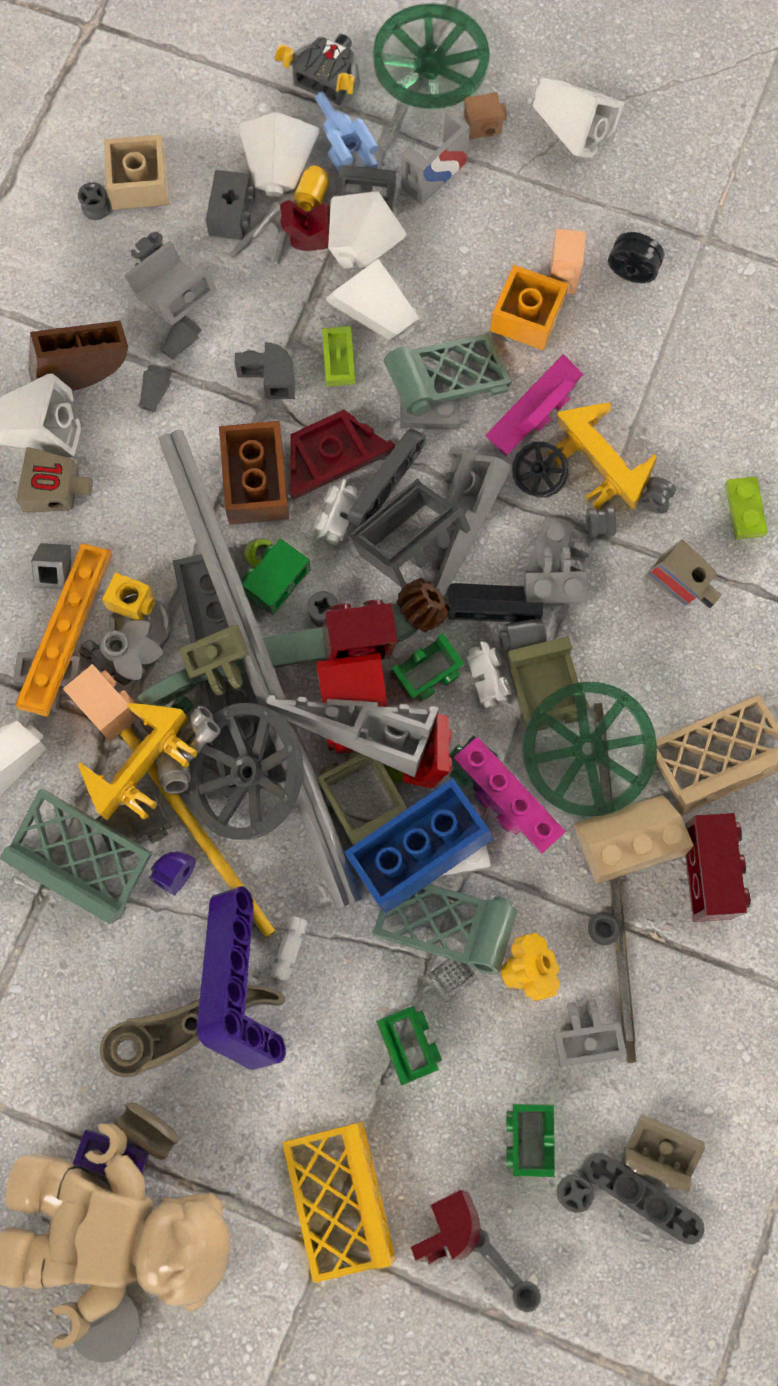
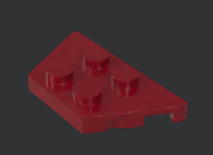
M344 409L290 434V494L292 500L389 455L395 448V444L390 440L387 442L374 433V429L365 423L358 422L355 416Z

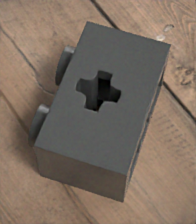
M215 170L206 215L209 236L243 239L244 230L249 229L251 222V212L248 211L249 204H254L255 187L251 186L248 173Z

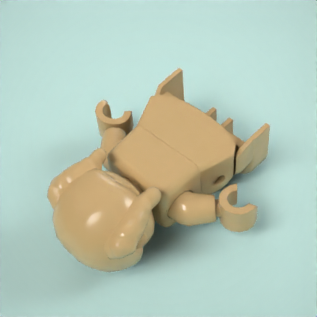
M113 1123L98 1124L99 1132L105 1133L110 1139L108 1151L103 1154L99 1150H91L85 1154L91 1162L106 1163L107 1167L104 1171L111 1187L83 1167L75 1168L77 1166L68 1159L43 1154H30L19 1157L14 1163L8 1178L5 1193V1203L8 1209L29 1214L41 1212L51 1216L48 1234H37L35 1231L17 1227L6 1228L1 1232L0 1286L10 1288L24 1286L39 1290L45 1287L71 1283L91 1285L78 1298L77 1303L66 1302L52 1309L56 1316L66 1314L72 1322L71 1333L61 1334L53 1341L52 1346L55 1348H65L82 1340L89 1330L90 1322L116 1309L123 1299L126 1286L137 1279L144 1291L159 1296L166 1304L182 1306L187 1311H193L205 1304L207 1298L220 1285L227 1269L231 1249V1236L228 1226L222 1218L223 1205L220 1199L212 1193H197L178 1199L167 1197L162 1199L160 1205L153 1210V1201L145 1196L143 1174L128 1155L122 1156L127 1147V1137Z

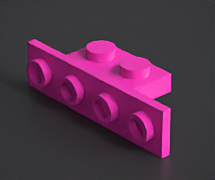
M562 354L486 433L485 437L506 457L534 428L540 431L552 419L548 414L554 408L559 411L571 399L567 394L584 374Z
M478 736L453 758L474 780L473 789L476 791L474 796L484 808L487 809L490 806L498 815L496 821L505 831L509 832L512 830L516 835L522 832L541 854L566 832Z

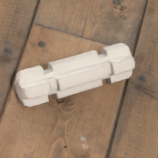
M296 916L290 917L286 929H289L288 934L284 933L276 959H279L278 963H274L271 970L273 978L281 981L289 980L292 972L290 965L295 963L303 940L300 936L301 934L305 935L308 926L306 920Z

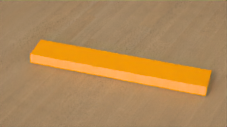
M81 543L16 701L17 709L48 717L112 557L110 550Z

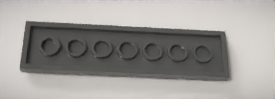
M230 547L228 549L239 575L233 547ZM202 554L173 560L190 643L228 628V622ZM247 673L241 674L243 684L238 688H233L229 683L228 677H223L226 691L219 696L212 691L208 680L200 682L204 707L214 715L221 709L233 704H258ZM254 715L242 716L238 718V721L252 753L260 717ZM228 724L220 729V734L212 741L213 746L238 758L240 754ZM270 733L268 734L262 760L276 753ZM216 760L220 778L230 775L231 767ZM281 763L268 770V777L279 785L286 782V776ZM236 785L223 788L225 798L232 796L237 788Z

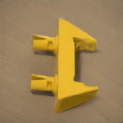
M609 402L558 412L557 422L566 432L567 437L555 446L566 455L567 459L576 451H582L605 479L604 482L584 496L586 501L589 503L598 498L593 503V508L598 510L617 494L634 511L655 466L657 456L653 454L648 460L639 464L631 471L627 468V464L594 427L601 418L612 411V405ZM553 450L547 451L548 456L552 454ZM559 456L555 458V465L558 467L561 465Z
M128 703L126 705L132 713L144 721V725H149L154 730L145 737L116 773L114 780L110 784L104 780L105 776H98L81 762L78 764L97 813L107 821L122 803L137 813L140 818L146 819L149 817L139 806V803H143L152 809H155L157 803L135 788V786L161 753L166 752L182 764L184 768L190 764L180 754L181 751L196 758L198 751L176 736L189 720L183 710L137 703Z

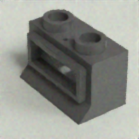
M339 165L336 196L378 191L393 212L396 195V171Z

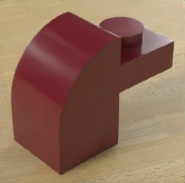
M291 200L280 204V224L282 229L287 234H290L291 247L301 251L324 250L328 248L330 206L323 203L308 212Z
M459 1190L430 1204L441 1232L410 1247L415 1261H427L428 1265H433L448 1257L447 1251H449L452 1260L462 1261L475 1249L480 1236L479 1215L470 1193Z

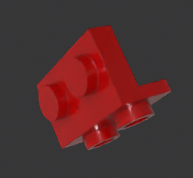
M437 713L417 773L413 777L403 772V781L405 783L433 789L450 773L452 758L449 757V744L452 732L449 729V716Z

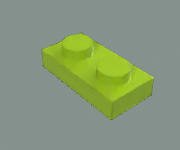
M351 326L322 328L326 387L356 385Z
M757 476L728 479L725 483L735 540L765 537L768 530Z

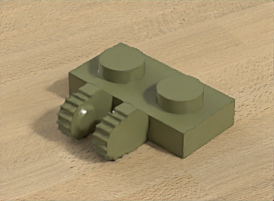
M239 625L230 626L179 648L189 678H197L206 674L212 691L219 696L226 691L223 677L217 670L218 668H224L229 683L233 688L242 686V676L234 662L249 656V652Z

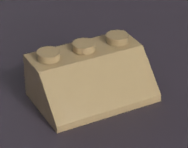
M664 795L573 824L596 885L684 856L694 846L682 816Z

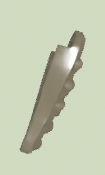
M247 985L245 1009L258 1005L280 1006L285 1001V996L274 989ZM199 999L164 1013L129 1018L127 1021L111 1027L103 1036L100 1044V1059L105 1068L115 1076L123 1078L134 1077L175 1059L201 1042L197 1034ZM126 1040L133 1041L137 1045L136 1055L129 1060L120 1058L117 1051L118 1046Z

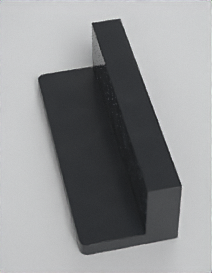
M451 583L449 588L448 619L512 623L534 618L537 621L542 620L544 603L524 602V586Z

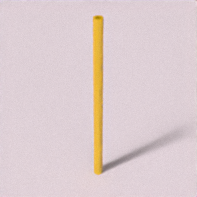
M131 727L126 728L120 733L132 752L141 744V741ZM154 762L147 773L230 889L239 886L245 887L179 794H171L163 790L158 780L157 764ZM253 899V922L263 936L268 938L276 930Z

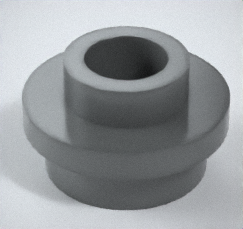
M601 912L591 918L588 924V933L595 943L610 945L619 938L621 925L613 914ZM601 923H607L610 926L611 931L608 935L599 933L598 926Z

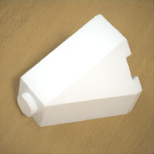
M542 77L535 91L533 107L573 155L592 158L598 151V146L596 145L603 137L609 139L615 132L625 102L559 80Z
M276 111L239 124V131L254 187L266 191V195L279 197L283 195V192L294 190L319 134V127Z
M378 191L336 196L331 200L328 249L343 269L367 267L403 240L407 234Z
M376 259L325 298L329 304L388 340L397 335L400 339L404 338L414 330L412 324L419 319L379 259Z
M47 374L0 397V444L24 449L30 447L57 455L74 457L81 433L79 418L73 417L70 402L74 401L71 388L54 374Z
M15 721L0 728V797L47 749L40 742L44 736L31 724L25 728L18 721Z

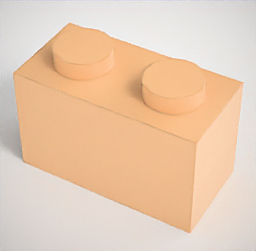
M556 229L548 277L569 284L566 295L576 294L584 260L585 231Z
M92 664L66 685L63 690L106 739L111 742L139 717L126 706L128 703H135L124 690L118 693L114 689V686L117 684L114 678L106 670L100 673Z

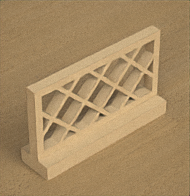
M760 694L655 740L647 746L677 799L676 805L682 815L778 772V746L769 749L758 745L761 732L774 736L778 742V724ZM756 706L762 715L760 724L742 719L744 710ZM725 720L736 724L732 737L715 732L716 723ZM740 725L758 731L754 744L736 738ZM696 732L708 736L705 748L701 749L686 744L688 735ZM711 738L730 743L726 756L708 751ZM666 745L679 748L680 752L677 761L674 762L663 758L658 749ZM733 745L752 750L750 758L743 762L730 758ZM684 750L702 756L698 769L680 764ZM755 752L761 753V754H759V755H757V756H754V755H755ZM705 757L723 762L721 772L714 775L702 771ZM727 764L732 765V767L726 769ZM669 767L674 768L673 773H671ZM677 770L696 775L694 783L680 789L675 780ZM699 777L705 778L698 782Z

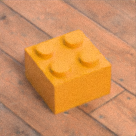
M513 264L493 310L490 331L544 351L564 305L569 284Z

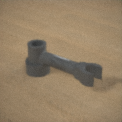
M480 1228V1233L484 1236L485 1243L481 1247H475L473 1251L479 1252L493 1266V1269L498 1272L500 1277L505 1280L506 1284L513 1291V1302L519 1310L523 1312L536 1310L541 1302V1293L538 1287L530 1281H523L511 1269L509 1264L504 1261L502 1256L489 1242L487 1232ZM524 1289H529L533 1293V1297L529 1302H524L520 1299V1293Z

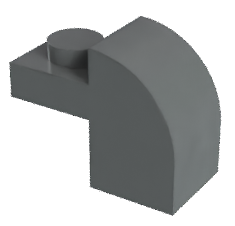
M265 342L264 353H258L254 350L235 353L234 364L237 377L264 378L263 386L266 399H295L294 365L291 356L284 348L274 343Z

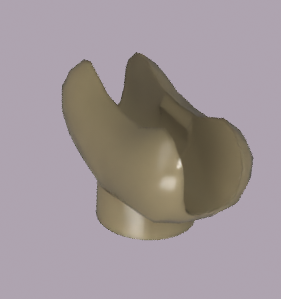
M134 1102L126 1103V1110L122 1116L115 1118V1125L125 1133L127 1138L150 1155L160 1160L166 1159L171 1148L178 1143L176 1132L141 1105Z

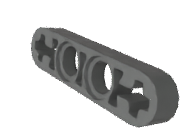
M410 428L403 435L351 507L348 515L349 522L359 527L379 511L422 451L426 441L424 434Z
M593 1152L584 1159L582 1165L583 1173L591 1183L680 1242L695 1244L701 1240L705 1231L704 1223L696 1213L608 1155ZM603 1159L605 1161L603 1167L612 1174H615L616 1168L620 1169V1173L613 1179L611 1189L606 1187L611 1180L600 1174L596 1178L592 1176L594 1170L590 1165L593 1161L599 1163ZM625 1178H632L637 1184V1192L631 1198H624L619 1192V1184ZM656 1197L662 1198L667 1205L666 1213L660 1218L653 1217L648 1208L650 1201ZM675 1207L679 1208V1211L675 1214L677 1217L686 1222L690 1218L693 1219L691 1224L695 1228L693 1235L686 1233L683 1237L682 1227L672 1221L670 1228L666 1227V1224L674 1215Z

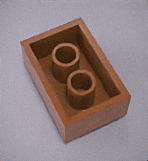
M280 421L219 426L225 512L229 525L289 519Z

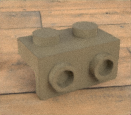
M640 1114L625 1147V1164L637 1174H648L661 1180L665 1186L671 1189H681L689 1192L692 1187L691 1177L705 1150V1142Z

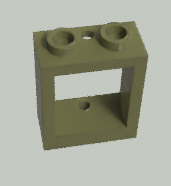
M356 751L348 756L349 760L339 766L337 763L330 764L320 771L321 775L317 777L318 785L352 846L408 809L383 763ZM371 765L391 800L394 809L354 830L330 786Z

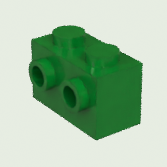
M281 538L275 545L270 544L261 556L262 561L256 568L251 567L242 579V586L246 596L272 616H274L311 571L310 559Z

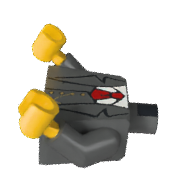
M339 34L334 42L324 37H318L312 44H308L296 51L286 45L277 46L274 60L282 61L285 68L292 66L293 82L299 88L315 95L324 92L330 102L340 106L345 93L348 92L349 95H352L353 90H356L360 85L359 68L354 63V52L350 49L352 41L345 34Z

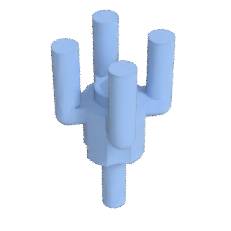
M324 92L317 94L315 99L328 119L323 125V129L332 144L328 151V156L338 173L339 165L347 166L353 162L351 153L355 150L367 168L378 169L379 165L372 154L378 151L379 146L363 120L356 118L352 122L347 113L335 111Z

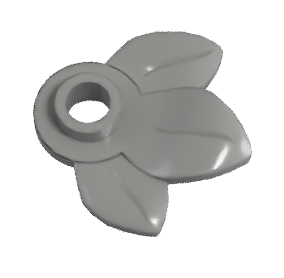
M143 620L129 621L120 631H111L101 640L100 648L104 657L113 661L116 672L128 680H141L143 676L142 665L153 664L164 654L156 642L147 638L150 630L149 622ZM115 643L122 644V648L119 651H113L111 648Z

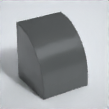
M40 543L31 560L34 588L63 589L71 567V545Z

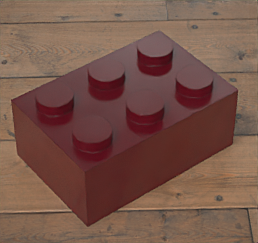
M376 599L364 602V606L351 608L350 604L331 606V610L325 612L322 630L326 660L380 653L381 660L390 659L397 644L392 603L383 604V600Z
M735 813L695 815L685 823L694 845L685 855L693 922L735 919L746 914L747 908L750 907L751 903L749 889L744 888L743 875L746 873V860L743 854L740 855L739 842L742 840L741 824L736 822Z

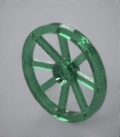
M418 4L400 10L382 25L376 35L373 46V66L383 88L397 100L417 108L440 109L464 101V98L470 97L481 86L489 66V43L480 25L465 12L443 4ZM432 18L456 24L440 46L434 44ZM424 19L425 45L420 47L401 28L403 25L415 20ZM464 31L472 37L477 46L476 49L445 56ZM393 34L415 57L383 53L388 39ZM479 59L476 71L471 78L447 67ZM385 64L416 69L397 82L390 75ZM440 75L460 85V87L439 94L437 77ZM420 78H428L430 94L418 93L407 89V87Z
M580 682L564 686L552 692L534 709L523 734L522 758L531 784L551 805L574 815L602 816L624 808L634 801L645 789L656 764L657 741L654 727L648 714L631 695L620 688L606 683ZM585 693L601 694L616 700L593 732L590 733ZM573 695L575 697L579 735L573 733L548 714L556 704ZM625 707L635 718L641 734L603 741L601 737ZM541 722L570 742L571 747L535 754V740ZM587 742L591 743V754H584L582 751V746ZM643 744V759L637 776L605 755V750ZM573 756L572 763L553 791L543 780L537 763ZM595 763H600L631 785L617 797L604 802ZM583 764H585L594 802L591 805L578 804L563 798Z

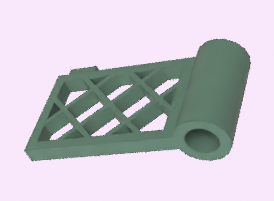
M489 333L413 350L407 346L399 347L390 351L384 357V363L406 412L415 416L427 413L431 408L430 406L486 392H490L491 396L506 393L512 383ZM484 344L488 353L487 358L471 351L473 346ZM455 351L465 357L460 364L446 357L447 352ZM428 356L439 363L434 370L424 365L421 358ZM467 358L483 365L480 374L464 366ZM442 364L458 371L454 379L438 372ZM488 368L496 372L500 380L493 381L483 376L485 369ZM460 374L475 380L474 386L467 387L458 382ZM434 379L450 386L449 391L437 394L433 385Z
M431 884L420 890L424 893L420 895L418 892L415 893L414 898L396 906L388 913L380 909L373 930V936L465 963L478 971L488 974L500 973L517 914V909L512 906V901L504 897L497 896L493 900L486 901ZM432 895L441 897L446 907L430 914L423 900ZM448 899L453 900V901H455V902H453L452 904H450V902H449ZM419 903L426 917L409 925L402 910ZM463 904L477 907L474 918L464 923L460 922L454 911L455 908ZM450 912L457 926L441 934L434 919ZM398 913L405 927L395 933L383 930L385 919ZM429 922L437 937L427 942L418 940L413 930ZM471 926V929H470V932H469V935H468L467 932L465 931V929H466L467 927ZM461 932L466 941L464 952L460 953L450 950L444 939ZM409 933L411 938L403 935ZM440 942L441 945H442V947L437 946V945H434V944Z

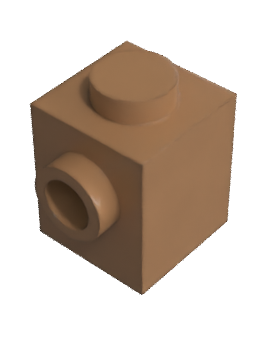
M497 92L464 98L463 118L470 126L469 139L502 134L503 121L507 120L505 103H500Z

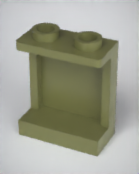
M569 636L508 651L506 662L525 729L534 728L535 731H542L551 728L554 722L565 720L566 724L582 720L584 718L583 715H586L590 708L588 701L584 702L570 655L572 645Z

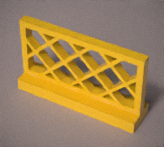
M364 1121L282 1142L313 1283L374 1268L381 1269L391 1266L397 1259ZM342 1134L345 1150L338 1160L325 1152L323 1148L330 1137ZM323 1139L319 1147L312 1143L313 1141ZM304 1144L315 1151L307 1168L295 1161L292 1147ZM319 1155L336 1165L327 1182L311 1172ZM346 1156L348 1159L349 1167L343 1163ZM340 1168L352 1177L353 1185L347 1195L331 1185ZM298 1170L303 1173L301 1179H299ZM307 1176L323 1186L315 1203L303 1196L301 1187ZM327 1190L344 1200L335 1217L319 1207ZM354 1191L356 1194L357 1201L351 1198ZM348 1203L360 1211L361 1221L356 1230L339 1220ZM305 1205H307L308 1207L311 1208V1210H310V1212L308 1213V1215H307V1210H306V1206H305ZM315 1211L331 1221L323 1238L313 1233L310 1228L309 1222ZM335 1225L352 1235L343 1252L327 1242ZM362 1227L364 1228L366 1237L359 1233ZM355 1239L368 1246L370 1261L358 1263L347 1255ZM314 1241L319 1244L316 1250L314 1246ZM324 1247L338 1256L339 1260L333 1270L321 1273L317 1257ZM343 1261L350 1264V1266L340 1268Z

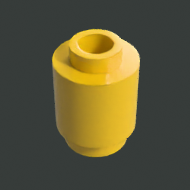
M313 165L303 172L294 194V200L304 211L308 212L322 204L330 184L328 180L329 174L325 169Z

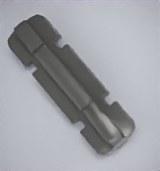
M92 640L82 643L79 649L81 656L87 660L91 658L92 664L102 671L106 670L111 676L114 675V679L121 685L125 686L132 681L120 676L116 672L113 661L104 657L98 644Z

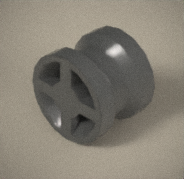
M96 182L84 184L78 191V200L81 204L82 212L91 220L105 218L110 211L106 190L101 184Z
M650 477L646 483L647 491L641 495L639 503L651 512L666 513L670 506L669 499L675 495L676 487L664 478Z
M605 506L603 510L587 508L586 527L589 538H597L599 534L615 536L616 517L613 506Z
M320 591L316 592L309 599L308 613L314 625L323 627L325 612L330 611L331 606L338 604L337 598L333 594Z
M567 1175L558 1183L556 1190L557 1199L563 1207L574 1213H581L589 1209L593 1203L594 1193L588 1181L577 1175Z

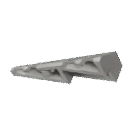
M450 448L449 456L452 458L451 472H447L445 476V481L449 483L445 500L457 508L462 507L471 530L466 534L453 524L446 528L450 544L444 549L439 546L438 558L433 560L431 568L435 571L433 586L439 589L443 596H445L512 469V465L498 457L479 455L469 449Z
M269 695L265 703L266 707L275 710L287 721L415 777L425 753L438 713V707L429 706L427 710L411 709L409 704H399L398 708L378 706L377 702L327 699L326 703L309 702L307 697H298L296 701L276 699L275 695Z

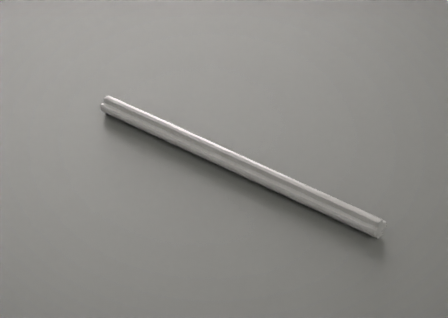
M175 430L171 434L165 433L159 437L160 446L229 627L233 625H239L249 652V656L242 658V662L259 705L265 706L269 695H275L276 699L286 700L184 431ZM288 721L296 733L303 756V778L296 805L337 910L360 901L362 898L297 727L294 723ZM270 726L269 733L277 752L284 748L276 730ZM287 759L281 762L285 776L287 775Z

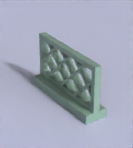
M39 789L12 843L4 848L0 859L106 923L111 924L121 919L127 908L125 904L145 869L152 852L47 790ZM44 800L54 805L56 819L46 822L42 821L39 809ZM63 811L70 815L64 816ZM75 817L81 821L84 835L70 838L65 820ZM35 819L36 825L31 826L33 820ZM58 822L63 841L49 844L44 826ZM90 827H92L93 829H95V830H97V831L91 832ZM37 828L42 847L33 849L22 842L28 830ZM102 833L109 837L112 851L97 854L92 836ZM86 838L91 857L76 861L71 842ZM117 843L121 844L124 847L119 848ZM65 844L70 863L60 865L53 860L50 848ZM131 850L141 856L135 868L125 871L120 852ZM113 854L118 873L104 877L99 858ZM92 860L97 879L87 881L81 877L78 864ZM71 866L72 872L66 869V867ZM132 873L128 880L126 875ZM120 877L123 892L119 899L108 893L105 880ZM98 883L100 888L93 884Z

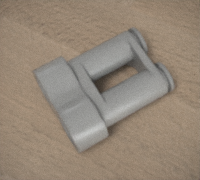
M198 706L190 715L191 720L177 735L179 739L198 752L207 742L211 743L220 734V728L214 723L212 713L204 706ZM196 734L193 742L189 744L188 741ZM181 752V755L187 761H191L194 758L184 752Z

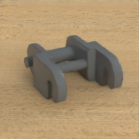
M152 232L146 238L140 239L135 244L140 252L132 249L131 255L135 259H140L141 262L164 245L161 233Z

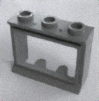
M417 478L349 536L361 557L403 588L406 582L399 567L411 559L413 564L423 568L427 564V557L422 548L433 539L441 548H447L450 544V538L446 528L449 525H455L466 534L471 528L462 507L457 508L423 485ZM424 505L439 514L438 517L390 557L376 547L379 542Z

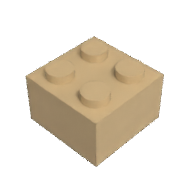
M162 135L104 139L106 189L112 209L170 205L167 158Z

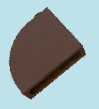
M121 320L30 332L28 372L31 382L47 374H54L70 387L72 391L94 385L112 375L123 364L128 352V344Z

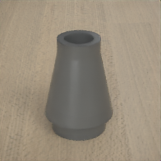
M184 316L172 326L160 350L170 359L174 360L180 353L199 339L198 334L202 331L201 328L189 317Z
M149 365L147 371H143L141 397L138 405L140 408L149 412H156L158 404L172 383L170 380L171 373L168 370L159 366Z

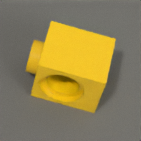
M116 572L102 598L108 610L133 620H143L145 614L149 615L155 604L154 594L149 585ZM128 595H138L135 602L130 604L124 603Z

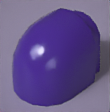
M180 851L166 853L152 865V874L149 878L157 886L175 896L191 876L195 868L196 858Z

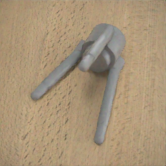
M274 202L257 225L230 253L231 258H234L252 238L256 239L266 229L273 234L282 232L274 263L279 264L288 236L280 224L281 203Z

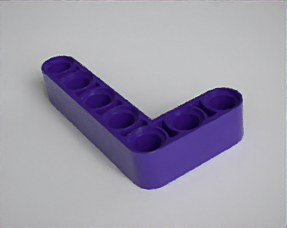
M239 886L213 895L210 899L197 1018V1034L204 1046L250 1070H256L283 1062L286 1056V1046L278 1033L245 1015L254 905L249 890L246 887Z

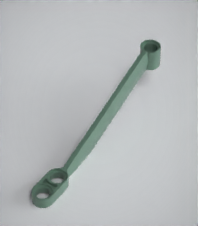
M395 603L392 605L397 643L411 637L418 629L416 630L411 622H406L407 618L400 613L401 608ZM323 627L264 637L263 641L273 667L277 668L326 659ZM242 659L235 661L234 663L238 666L240 673H246ZM223 667L217 669L222 677H227ZM183 669L144 690L138 696L140 704L163 707L193 690L200 682L208 680L207 675L204 674L190 679L187 670Z

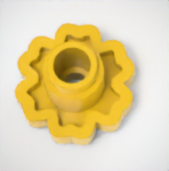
M536 932L516 937L511 945L513 957L508 958L506 963H503L501 966V976L506 986L510 989H524L526 996L536 1002L556 996L560 988V982L557 977L559 966L554 952L548 949L545 938Z

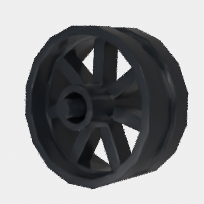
M626 232L616 238L613 249L609 254L608 264L616 275L627 281L640 284L650 283L656 279L665 253L661 245L650 236L637 232Z
M544 441L532 442L524 446L516 454L512 464V476L516 485L523 492L537 498H548L559 493L566 485L569 478V463L566 455L556 446ZM541 448L553 450L552 454L543 462ZM535 450L537 461L532 463L525 459L530 451ZM559 456L562 468H550L549 465ZM522 462L530 466V472L520 475ZM551 473L561 474L555 486L549 478ZM536 476L532 489L529 490L522 481ZM541 479L545 480L550 490L537 492Z

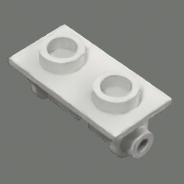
M343 479L335 486L331 485L324 498V501L327 502L324 512L318 515L314 524V528L317 529L314 540L326 536V541L332 545H338V542L343 540L349 521L340 517V514L348 516L351 507L359 497L356 488L352 486L344 488L346 479Z
M484 641L480 642L483 650L480 647L471 648L468 650L469 656H467L473 678L483 675L485 677V680L475 683L480 704L484 705L485 709L495 708L497 706L496 701L509 705L508 695L511 694V689L507 679L501 675L499 666L502 665L500 653L497 648H493V646Z

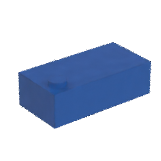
M452 778L344 853L379 907L385 913H388L494 839L489 828Z

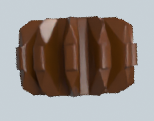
M422 578L413 580L411 583H407L401 589L402 591L398 593V600L396 602L401 608L400 613L407 618L406 622L413 624L416 630L420 628L421 631L426 633L440 626L448 617L447 611L449 606L445 602L446 597L441 595L439 589H436L431 581L426 582Z

